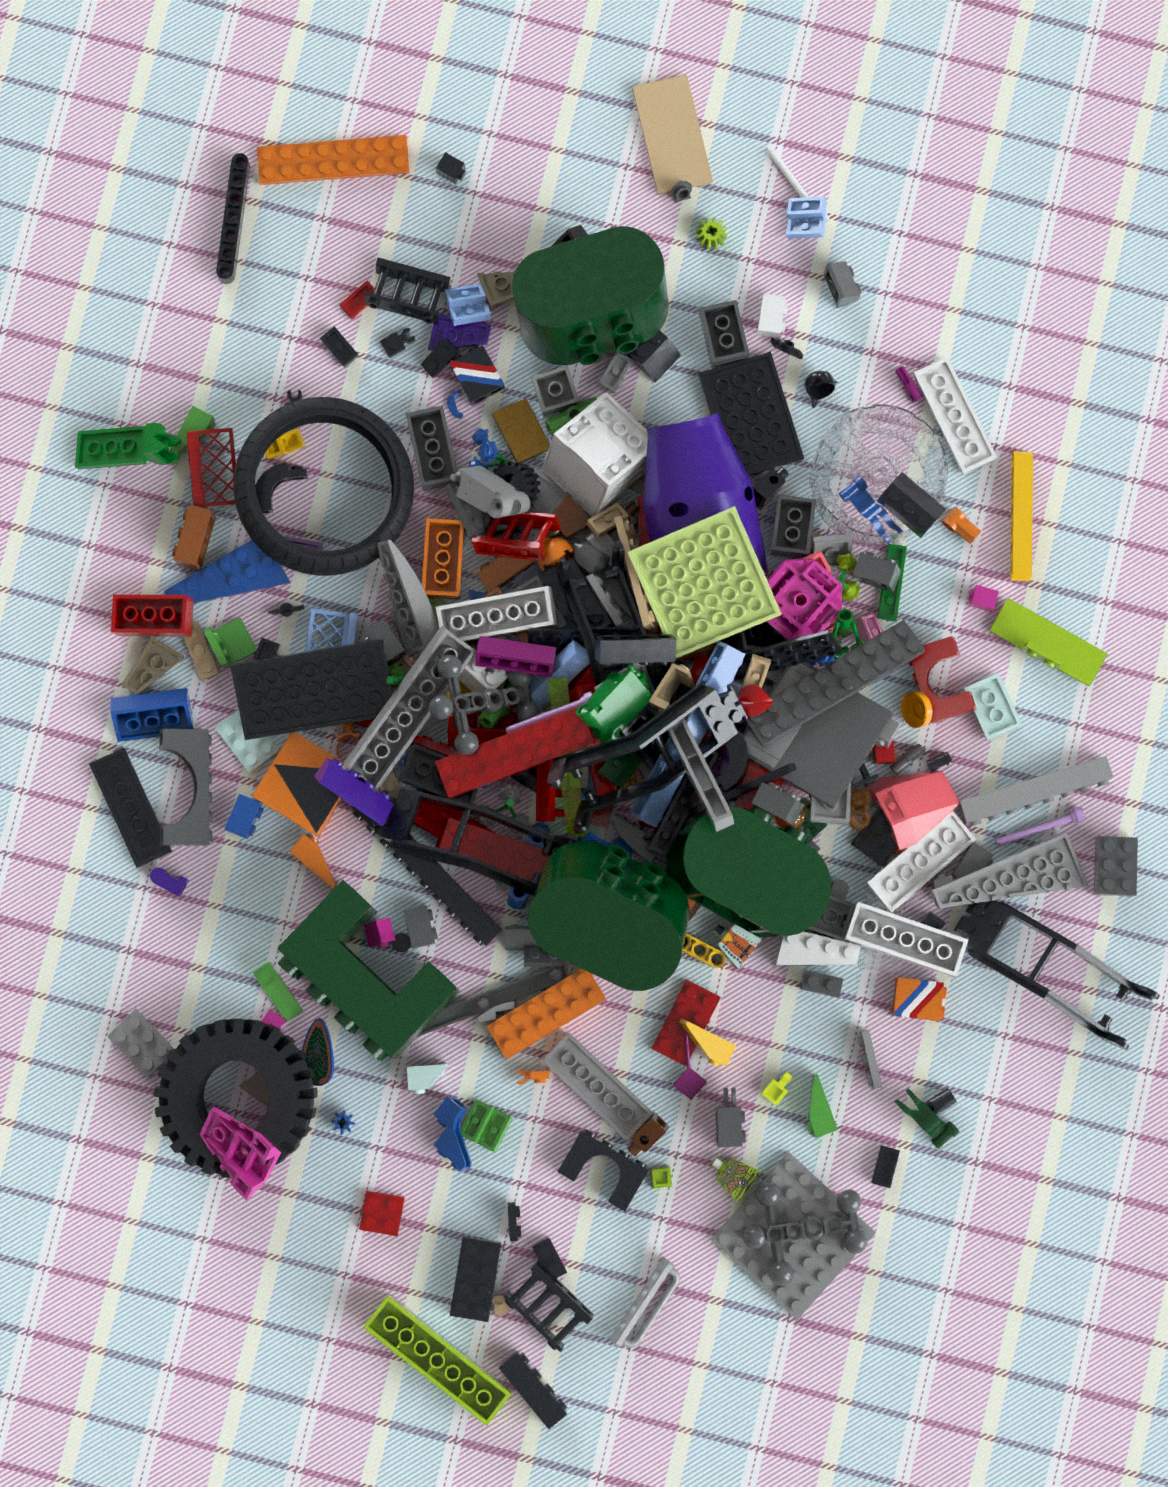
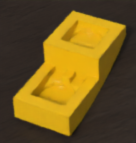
M294 429L279 437L265 452L267 460L275 459L306 447L300 429Z

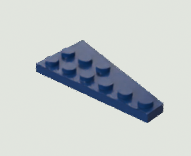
M250 540L166 589L164 593L165 595H188L194 599L193 604L264 588H272L278 585L291 584L281 564L267 556L253 540Z

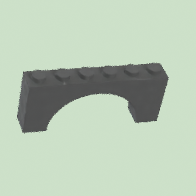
M162 729L159 731V750L171 752L181 758L189 768L194 783L193 800L187 813L176 823L160 827V846H208L212 842L213 833L212 830H209V822H212V811H209V803H212V792H209V784L212 783V773H209V765L212 764V754L209 753L212 736L209 734L208 729Z

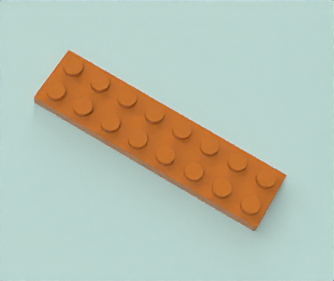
M406 135L257 147L260 185L410 173Z

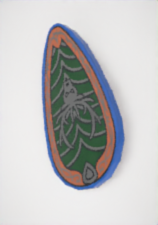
M317 1018L307 1031L302 1050L307 1056L305 1061L308 1068H312L315 1077L312 1078L313 1085L323 1086L329 1083L333 1077L334 1056L328 1027L322 1018Z

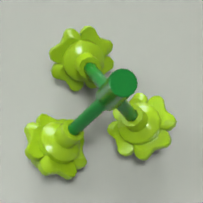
M851 554L839 555L836 563L842 573L837 580L843 584L842 600L852 602L854 598L857 599L859 597L861 587L858 586L857 581H850L849 579L844 583V577L849 571H854L857 563L856 557Z

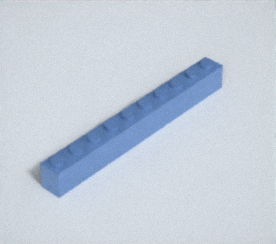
M718 641L695 686L703 684L716 689L718 694L726 692V686L733 682L745 654ZM696 708L685 716L684 719L697 745H699L703 736L707 733V726ZM668 738L665 746L674 763H676L680 758L670 738ZM661 754L647 780L656 778L668 769ZM683 775L663 790L638 797L630 815L657 828L667 806L672 801L674 792L681 783Z

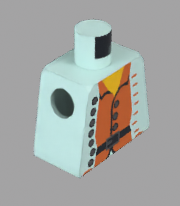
M720 923L713 932L722 939L717 947L737 969L741 967L762 940L735 924L728 930Z

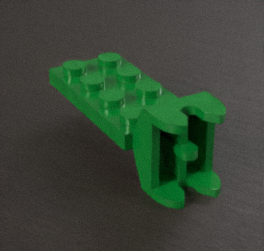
M146 423V426L78 431L75 468L79 470L145 465L147 461L159 465L173 464L180 459V456L174 452H169V448L180 444L181 439L175 435L165 433L166 428L159 423Z

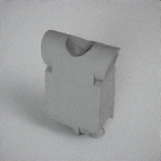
M483 466L458 469L457 473L450 476L451 481L460 483L456 494L458 498L483 512H489L493 518L523 514L530 508V499L524 492L516 491L515 487Z

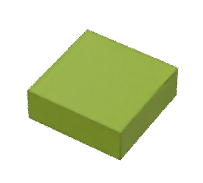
M670 1167L651 1169L653 1189L672 1187Z

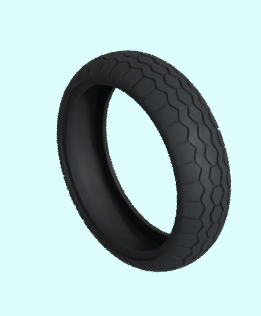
M313 397L294 401L276 409L252 430L244 442L236 462L233 490L237 512L246 532L267 556L297 572L318 576H331L358 570L380 557L378 542L391 540L393 543L396 542L405 528L412 509L414 478L405 447L397 434L382 418L369 409L348 400L332 397ZM313 423H330L347 427L366 438L382 456L391 480L389 511L380 526L358 544L334 551L304 548L280 535L263 514L255 488L257 468L268 448L283 434L299 426Z

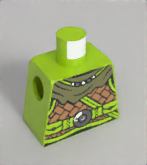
M717 1157L711 1167L719 1172L716 1180L738 1202H740L760 1174V1171L732 1157L727 1163Z

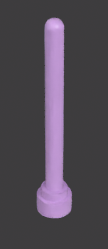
M590 691L585 693L578 701L508 726L506 732H514L587 703L592 693Z
M1081 806L1073 808V811H1070L1068 815L999 837L995 840L996 845H1003L1071 821L1073 823H1080L1085 821V815Z

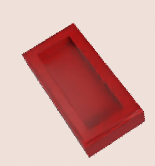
M367 280L342 301L339 306L352 320L368 306L365 305L366 292L373 294L375 288Z

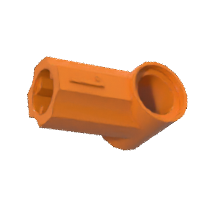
M953 507L941 522L947 529L956 532L971 544L980 534L981 530L966 519V515L960 509Z

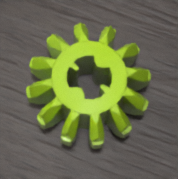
M713 217L712 222H710L709 218H705V223L699 222L700 228H696L695 232L698 234L696 240H701L700 246L707 244V249L709 250L711 245H713L714 249H717L718 244H724L723 239L727 238V234L724 232L727 231V227L722 226V220L716 223V218ZM708 231H711L712 233H715L714 236H711V234H708Z

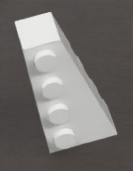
M807 932L782 936L775 965H856L861 946Z

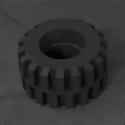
M504 462V464L498 465V469L494 468L492 472L510 483L514 476L517 477L519 481L518 491L524 492L529 497L530 507L533 505L532 501L537 500L536 494H540V489H538L540 481H537L539 476L537 473H534L535 470L532 467L518 462Z

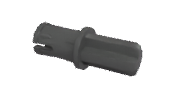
M917 744L906 754L903 753L902 757L894 764L890 765L891 770L898 776L909 765L912 766L913 762L925 753V749L922 745Z

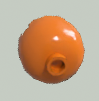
M546 537L542 546L547 556L544 561H537L542 572L546 573L548 572L546 568L552 566L554 569L559 566L560 558L564 557L567 561L570 558L568 554L570 552L574 554V549L563 538L554 537L550 539V537Z

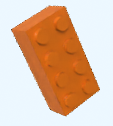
M426 518L422 587L428 598L460 600L465 528L461 520Z

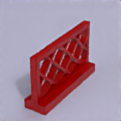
M233 428L186 431L193 506L202 508L235 504V500L227 501L222 497V494L228 487L233 490L230 486L234 481L236 466ZM229 432V441L224 446L216 438L220 433ZM200 434H207L212 438L206 447L199 443ZM214 440L223 447L216 456L207 450ZM224 450L231 454V460L227 464L218 459ZM205 451L214 457L208 466L201 462V456ZM215 460L225 466L218 475L209 469ZM226 469L233 473V478L228 484L220 478ZM207 470L216 476L210 485L203 481V475ZM217 479L226 485L220 494L211 488ZM209 489L218 495L213 502L205 503L204 495Z

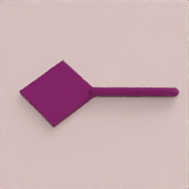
M685 1033L687 1069L673 1086L692 1100L707 1081L691 1069L688 1033Z

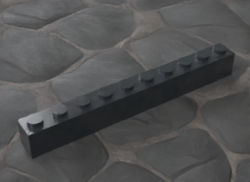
M352 806L355 810L352 814L359 821L364 819L368 824L366 828L373 835L377 833L381 837L379 842L388 849L390 847L389 843L382 838L385 828L377 825L375 830L369 828L372 819ZM409 834L407 840L417 842V841L411 836V834ZM394 850L395 853L392 855L400 863L404 861L408 865L406 869L413 877L417 874L422 879L419 883L426 890L430 888L435 893L433 897L440 904L444 902L448 906L446 911L453 918L457 916L462 921L460 925L467 932L471 930L475 934L473 939L480 946L483 943L487 946L503 931L437 861Z

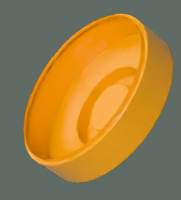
M920 691L910 692L904 696L901 711L905 722L912 728L927 726L932 718V706L928 697Z

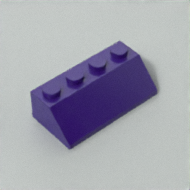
M327 757L314 775L317 781L383 827L393 806V803L389 800L391 797L383 791L378 793L374 790L375 785L368 780L363 782L358 779L360 775L352 769H349V771L345 770L342 767L344 764L338 759L334 758L331 760Z

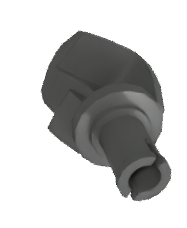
M573 536L567 539L574 549V560L586 572L599 575L608 568L610 562L609 555L600 551L589 542L580 543Z

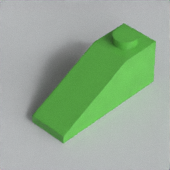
M192 406L177 434V437L181 439V443L170 447L169 452H174L179 456L188 450L186 431L214 429L216 425L214 417ZM200 434L199 441L204 439L207 434Z
M271 962L266 963L253 972L286 1021H289L303 1011Z
M818 1074L812 1077L808 1113L809 1123L806 1124L809 1134L814 1135L815 1138L838 1130Z

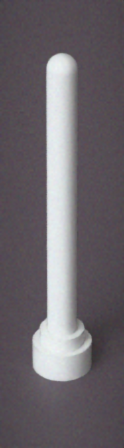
M771 151L770 157L800 198L809 197L777 152ZM827 214L825 222L829 220V216Z

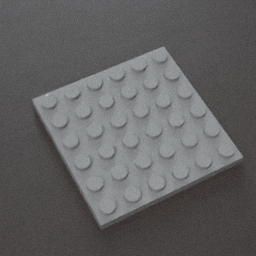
M790 1152L761 1182V1184L772 1182L780 1189L781 1198L776 1204L779 1223L791 1221L800 1223L799 1220H804L810 1215L824 1216L825 1218L830 1215L838 1218L845 1217V1214L838 1209L837 1196ZM757 1187L712 1236L711 1240L798 1320L856 1254L848 1252L843 1245V1237L848 1232V1229H841L837 1234L828 1232V1235H823L818 1240L803 1239L801 1237L798 1240L782 1242L785 1261L793 1268V1278L784 1286L774 1284L769 1277V1269L773 1264L770 1241L767 1240L766 1244L760 1249H751L743 1240V1233L748 1226L758 1224L763 1226L765 1230L768 1227L765 1207L756 1198ZM857 1215L859 1229L866 1234L869 1241L876 1232ZM832 1219L828 1222L830 1230L837 1228V1220ZM816 1222L809 1224V1232L815 1233L818 1231L819 1226ZM793 1225L789 1229V1234L796 1236L799 1233V1227ZM774 1228L770 1231V1238L777 1239L780 1236L779 1229Z

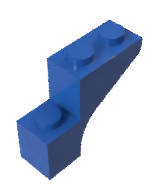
M447 1096L433 1114L438 1118L437 1122L440 1125L447 1127L434 1143V1146L438 1149L437 1153L444 1158L447 1157L456 1170H469L472 1162L460 1130L462 1117L468 1108L455 1096Z

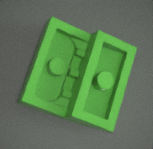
M475 1099L460 1129L461 1134L474 1143L496 1153L513 1117Z

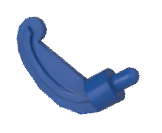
M460 389L456 392L453 391L447 398L448 409L456 418L463 417L461 412L458 413L455 399L461 393Z

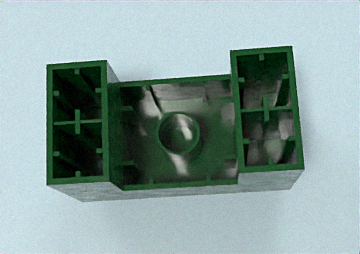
M342 880L277 948L284 955L277 964L293 979L299 980L305 975L312 982L306 989L307 993L321 1006L327 1007L333 1002L340 1009L334 1018L349 1033L355 1034L361 1029L369 1037L362 1045L377 1060L383 1061L387 1056L397 1059L461 991L429 961L397 994L346 946L377 911L347 882Z

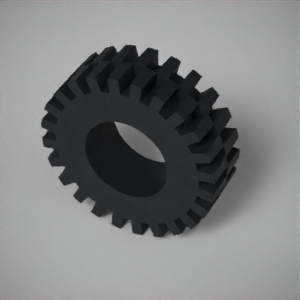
M242 1018L217 1020L213 1023L199 1026L192 1034L182 1037L179 1040L180 1044L178 1047L171 1049L167 1054L166 1058L169 1060L166 1066L160 1067L158 1077H161L160 1086L155 1087L154 1097H159V1106L155 1108V1115L162 1118L164 1125L160 1128L163 1137L169 1136L172 1141L170 1148L175 1153H182L186 1157L184 1162L190 1166H199L202 1168L201 1172L206 1174L216 1173L220 1174L221 1177L231 1178L226 1170L222 1171L220 1167L222 1163L216 1154L212 1155L200 1136V1132L208 1117L204 1103L206 1083L213 1071L228 1061H241L253 1066L261 1073L267 1083L269 1090L268 1110L263 1120L254 1130L266 1137L281 1152L275 1165L283 1162L289 1154L298 1149L302 1138L307 1136L310 1131V1120L315 1117L316 1108L313 1106L314 1098L318 1096L317 1088L313 1087L312 1078L315 1077L312 1068H308L305 1061L307 1056L303 1050H298L294 1045L296 1041L292 1037L279 1032L280 1029L273 1025H266L259 1020Z

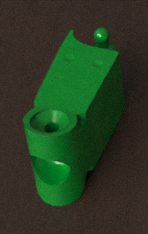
M632 664L627 665L629 672L626 674H618L612 671L588 699V702L581 705L575 711L580 720L586 726L591 727L593 734L601 743L617 739L619 731H623L652 697V694L649 692L651 686L646 682L645 674L635 669Z

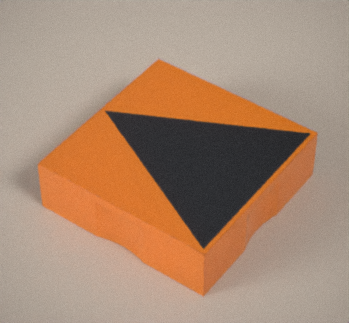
M292 732L252 794V797L319 838L334 815V811L342 798L320 784L314 775L327 757L331 760L338 758L296 732Z

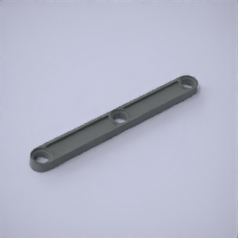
M550 967L445 1007L418 1037L485 1012L497 1005L511 1002L555 985L563 980L564 972L560 967ZM554 969L559 970L561 973L560 979L556 981L550 978V972ZM486 997L489 1004L486 1008L478 1006L479 998Z

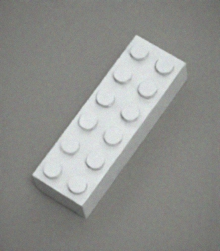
M550 586L436 607L439 628L443 626L464 642L479 640L480 636L495 637L527 631L529 628H544L558 625L553 591Z
M860 902L855 903L843 939L952 978L957 977L968 943V939Z

